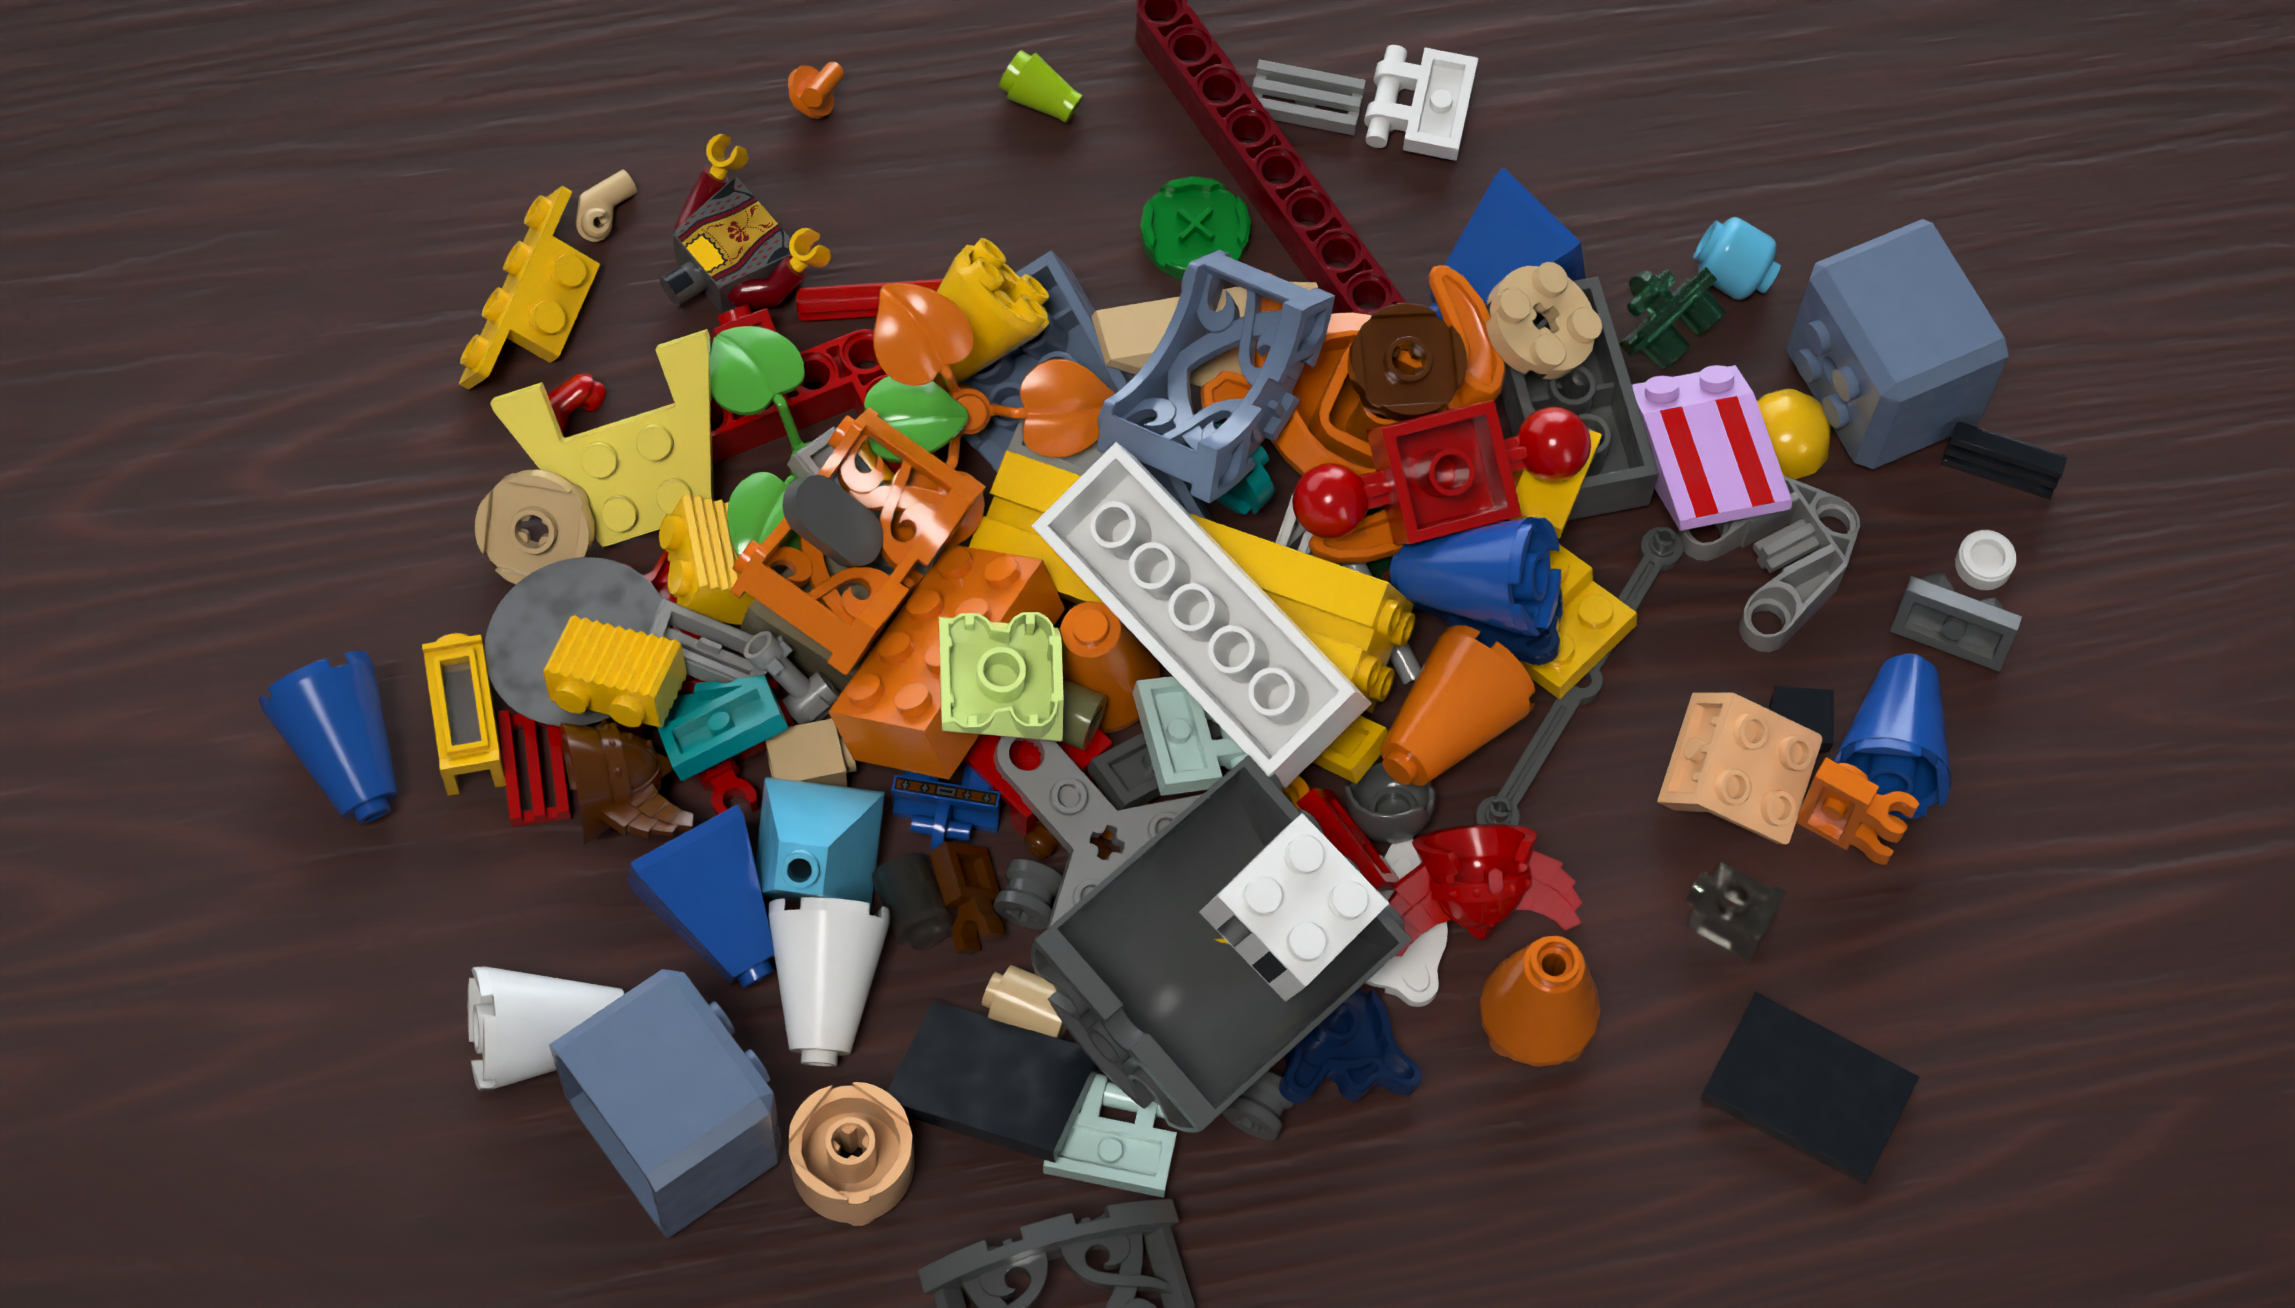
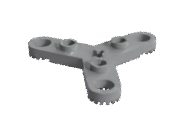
M1002 736L994 750L995 768L1001 774V778L1009 783L1022 798L1021 800L1069 853L1047 929L1201 796L1195 795L1116 810L1055 741ZM1017 740L1033 742V745L1038 747V752L1041 753L1039 767L1031 771L1018 769L1009 757L1011 744L1017 742ZM1104 830L1113 833L1112 843L1120 847V853L1112 852L1105 860L1097 857L1098 847L1090 843V837L1098 838Z

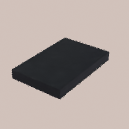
M1755 992L1700 1099L1865 1185L1919 1076Z
M932 1000L887 1092L901 1104L906 1116L1055 1163L1097 1075L1099 1067L1090 1059L1079 1044L990 1019L987 1016Z

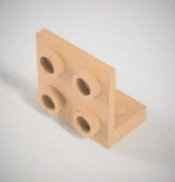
M1692 693L1657 803L1675 811L1710 812L1774 843L1788 844L1791 840L1798 813L1822 743V736L1735 693Z

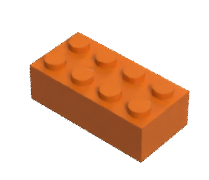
M953 544L945 546L828 711L853 760L948 780L951 778L980 734L942 731L939 617L954 618L961 613H979L990 622L1010 623L1015 616L1022 612H1039L1048 617L1054 626L1065 608L1043 560Z

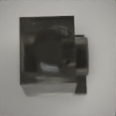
M1720 862L1713 876L1702 870L1685 901L1695 907L1687 927L1750 961L1775 918L1787 891L1777 886L1773 890ZM1724 897L1738 904L1739 907L1729 905Z

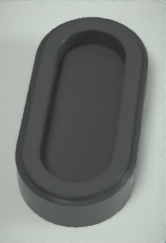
M822 475L798 477L787 486L782 506L784 517L793 531L843 567L868 565L877 558L882 548L883 533L880 522L872 511L832 480Z

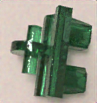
M1705 267L1692 280H1685L1671 293L1668 288L1676 281L1671 271L1663 269L1657 276L1649 271H1638L1629 281V288L1634 298L1627 304V309L1636 317L1640 316L1645 310L1649 311L1650 314L1619 345L1629 356L1642 350L1662 369L1671 365L1690 347V344L1671 324L1680 316L1690 329L1699 336L1725 314L1716 298L1708 290L1717 278Z

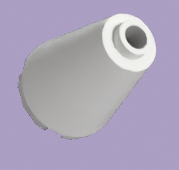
M802 897L800 910H784L785 898L769 902L768 917L789 1051L800 1053L801 1064L837 1066L838 1056L850 1055L890 924V910L882 906L872 916L869 915L870 903L815 897Z
M473 967L471 971L474 978H469L468 1034L469 1042H474L476 1053H482L483 1060L471 1061L476 1087L479 1091L493 1090L556 1071L549 1044L623 996V989L498 968Z

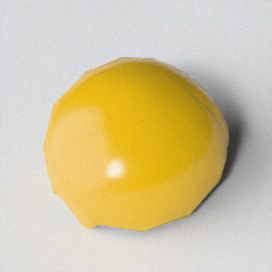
M1788 388L1765 394L1757 400L1783 476L1795 480L1814 474L1828 460L1831 425L1824 414L1820 402L1810 395Z

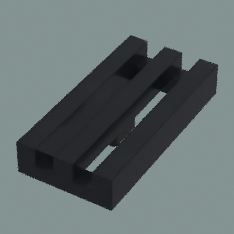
M1957 422L1945 449L1941 465L2050 500L2059 479L2063 475L2068 457L1963 422Z

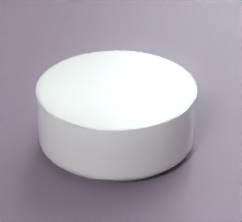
M1980 530L1969 534L1961 543L1955 558V566L1960 578L1969 586L1980 590H1993L2004 585L2016 564V552L2011 542L2000 533L1990 530Z

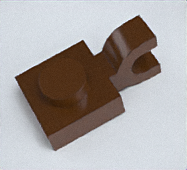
M944 842L930 851L929 854L936 874L937 886L942 894L944 905L957 907L959 911L952 930L956 953L974 955L981 950L977 937L978 932L981 938L999 939L1005 935L1002 921L993 910L995 899L1000 891L987 848Z

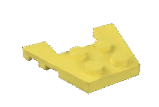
M708 329L659 344L655 349L675 402L673 404L564 438L543 382L494 397L490 402L494 413L540 470L557 474L565 478L569 483L579 485L586 492L589 500L588 507L594 520V538L602 548L659 530L664 517L672 513L684 495L690 494L692 498L701 495L703 500L711 497L714 501L710 405L712 398L709 357L711 349Z

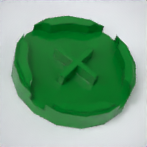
M1190 176L1171 180L1160 187V192L1154 195L1151 201L1149 198L1143 207L1140 239L1145 255L1158 270L1182 280L1191 261L1217 250L1229 253L1230 258L1241 261L1248 249L1251 220L1246 204L1238 195L1235 197L1231 192L1227 191L1226 185L1215 179Z

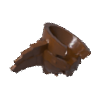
M612 717L591 723L588 726L560 722L561 744L569 790L577 791L584 845L604 833L610 827L624 836L632 833L648 839L653 834L673 837L678 830L688 832L693 829L694 814L681 810L659 794L662 779L673 768L669 758L656 753L652 741L644 739L646 732L652 725L641 723L638 727H627L616 722Z

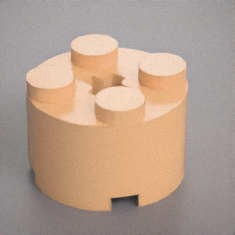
M852 1082L853 1085L834 1088L831 1085L819 1089L810 1095L800 1105L791 1121L788 1152L792 1177L799 1195L815 1212L834 1221L849 1223L853 1226H863L890 1211L906 1194L913 1178L915 1164L912 1130L901 1104L882 1088L860 1082ZM858 1147L862 1148L863 1154L859 1157L854 1155L848 1158L841 1157L840 1151L842 1149L853 1153Z

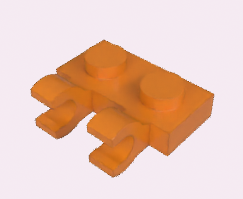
M1826 757L1812 781L1798 813L1796 823L1845 850L1851 844L1863 851L1873 862L1887 865L1894 850L1880 843L1877 835L1887 841L1898 843L1908 827L1902 819L1890 815L1888 812L1899 811L1905 816L1912 818L1919 806V802L1912 795L1901 791H1894L1885 795L1876 794L1879 786L1869 781L1863 771L1847 763L1838 764Z

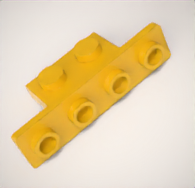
M559 187L547 197L538 196L525 216L524 224L530 227L523 242L518 241L508 254L503 265V270L509 273L502 289L500 287L496 288L487 300L482 311V317L487 319L481 335L476 334L470 340L460 360V364L466 368L459 381V385L468 390L490 375L506 338L549 363L559 358L600 266V263L553 236L572 194V191L566 187Z

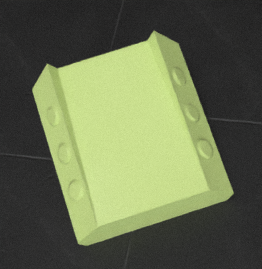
M1022 612L1015 616L1010 623L990 622L979 613H961L954 618L939 617L942 731L1063 741L1062 642L1059 629L1053 627L1048 617L1039 612Z

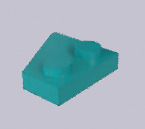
M765 675L738 678L729 683L718 681L695 683L694 693L677 695V699L673 702V707L669 709L668 717L665 718L664 726L661 728L657 727L672 768L681 782L789 729L775 693Z

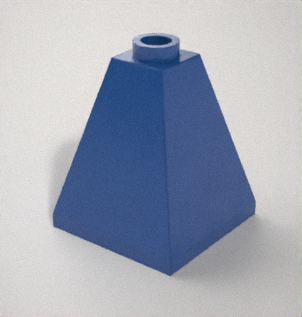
M1504 167L1494 176L1445 263V266H1449L1466 278L1482 298L1485 305L1492 289L1512 271L1524 266H1540L1545 262H1554L1565 270L1567 277L1572 281L1586 279L1581 242ZM1430 289L1432 305L1429 308L1437 312L1435 315L1437 318L1443 320L1433 292Z
M738 804L630 863L627 884L633 894L729 984L739 981L742 988L746 989L775 972L771 965L775 957L771 931L744 814Z

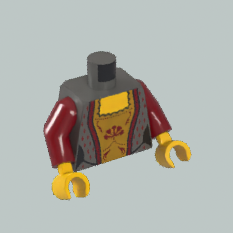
M724 134L715 135L709 140L706 154L708 160L713 165L703 169L674 227L672 237L675 258L679 266L660 278V283L668 298L677 307H680L701 292L721 313L745 304H749L750 309L776 307L807 276L806 268L808 265L814 268H822L828 264L831 257L830 250L822 245H817L810 251L813 243L819 240L820 233L809 228L799 229L790 238L737 176L729 181L726 176L728 171L742 169L747 164L748 153L745 148L736 146L730 157L725 160L724 151L730 145L731 137Z

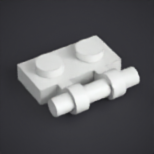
M1389 45L1386 48L1384 60L1377 64L1373 80L1377 86L1374 101L1367 106L1364 119L1365 125L1368 127L1366 143L1371 147L1383 148L1387 145L1389 133L1394 130L1406 132L1403 145L1404 151L1457 161L1478 58L1424 48L1421 65L1405 62L1407 57V50L1399 45ZM1403 89L1415 91L1412 106L1396 103L1399 91Z

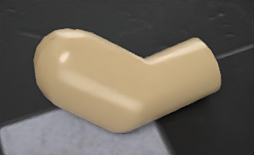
M624 169L580 195L575 224L579 234L584 239L592 242L604 240L612 229L614 207L637 193V188L632 178Z

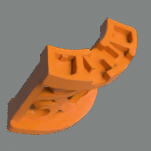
M870 407L855 420L847 415L841 421L827 443L835 450L817 475L825 476L832 481L838 475L839 483L844 491L870 511H882L878 519L883 533V543L880 552L885 561L894 569L893 573L888 575L883 571L870 567H852L830 577L824 562L823 553L800 535V550L785 547L795 534V531L791 529L784 517L761 545L752 540L740 554L732 568L740 576L730 590L739 599L745 593H748L833 654L827 663L846 676L877 640L891 615L895 616L922 580L924 575L915 570L919 562L927 567L941 548L944 549L986 488V486L969 474L962 476L878 417L879 413ZM870 438L902 460L899 473L893 485L880 486L884 476V463L879 455L871 472L862 473L855 467V457L858 451ZM913 467L949 492L948 495L921 487L905 486L911 468ZM894 511L903 512L897 528L903 525L911 527L914 533V537L911 540L900 542L892 537L891 521ZM776 565L787 566L792 570L793 576L784 578L771 568ZM810 582L813 590L806 593L798 587H802ZM859 583L867 589L869 597L865 600L855 598L851 592L852 587L845 590L842 597L837 590L848 584Z

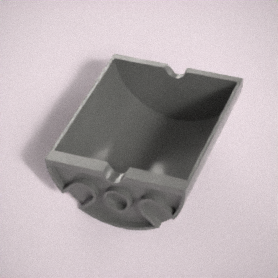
M1247 755L1036 938L1031 947V959L1035 973L1053 984L1056 992L1048 998V1001L1067 1030L1090 1059L1117 1087L1143 1109L1152 1102L1159 1105L1169 1126L1189 1133L1200 1132L1412 940L1403 930L1405 925L1401 916L1388 904L1304 989L1286 1002L1230 944L1213 940L1223 937L1199 911L1283 829L1303 813L1323 834L1322 828L1316 819L1303 809L1297 810L1282 793L1283 787L1277 775L1274 773L1268 777L1250 755ZM1345 857L1361 873L1359 868L1349 858Z

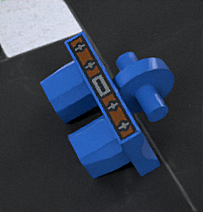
M965 765L961 785L940 782L938 777L904 771L903 776H894L891 795H893L892 816L912 819L910 832L932 835L931 851L942 843L947 842L948 838L969 842L972 829L991 833L998 832L1001 792L994 791L968 765Z

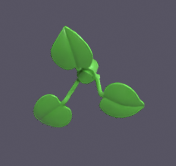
M735 327L724 330L714 337L709 355L711 395L713 399L728 412L739 415L758 414L764 411L773 401L778 408L791 443V458L793 454L810 443H803L800 439L789 406L783 397V394L794 391L804 381L805 370L800 352L784 336L761 327ZM888 376L880 380L869 390L864 402L865 410L870 407L879 413L878 417L930 453L939 450L953 440L969 420L967 410L933 381L925 385L910 386L897 382ZM869 439L870 449L876 457L879 455L883 460L902 463L899 457L873 439ZM791 469V475L787 477L785 482L771 473L758 472L742 480L733 491L728 503L727 517L730 538L737 557L740 556L752 540L761 545L783 520L782 504L784 492L787 486L794 479L798 478ZM795 532L785 547L800 550L799 534Z

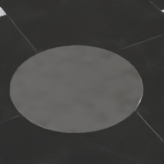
M579 557L566 559L534 571L523 578L505 595L496 608L487 629L484 652L487 672L495 690L518 713L548 725L560 726V722L587 725L610 718V715L587 709L580 714L570 713L560 708L554 701H550L543 670L571 616L576 615L581 620L587 617L592 622L598 620L603 625L609 623L613 627L620 625L625 630L631 628L636 633L643 631L649 635L662 598L655 587L636 570L619 562L604 558Z

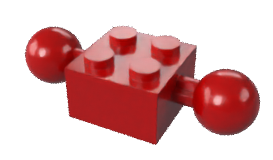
M1495 400L1475 402L1368 429L1366 432L1376 471L1358 476L1353 470L1340 464L1325 463L1317 465L1306 471L1298 480L1292 498L1293 511L1300 525L1312 535L1324 539H1336L1353 532L1363 521L1367 510L1385 506L1393 544H1413L1522 516L1512 473L1526 470L1535 478L1547 482H1560L1575 476L1585 466L1591 451L1590 433L1583 420L1572 411L1560 407H1547L1529 415L1520 426L1517 436L1504 439Z

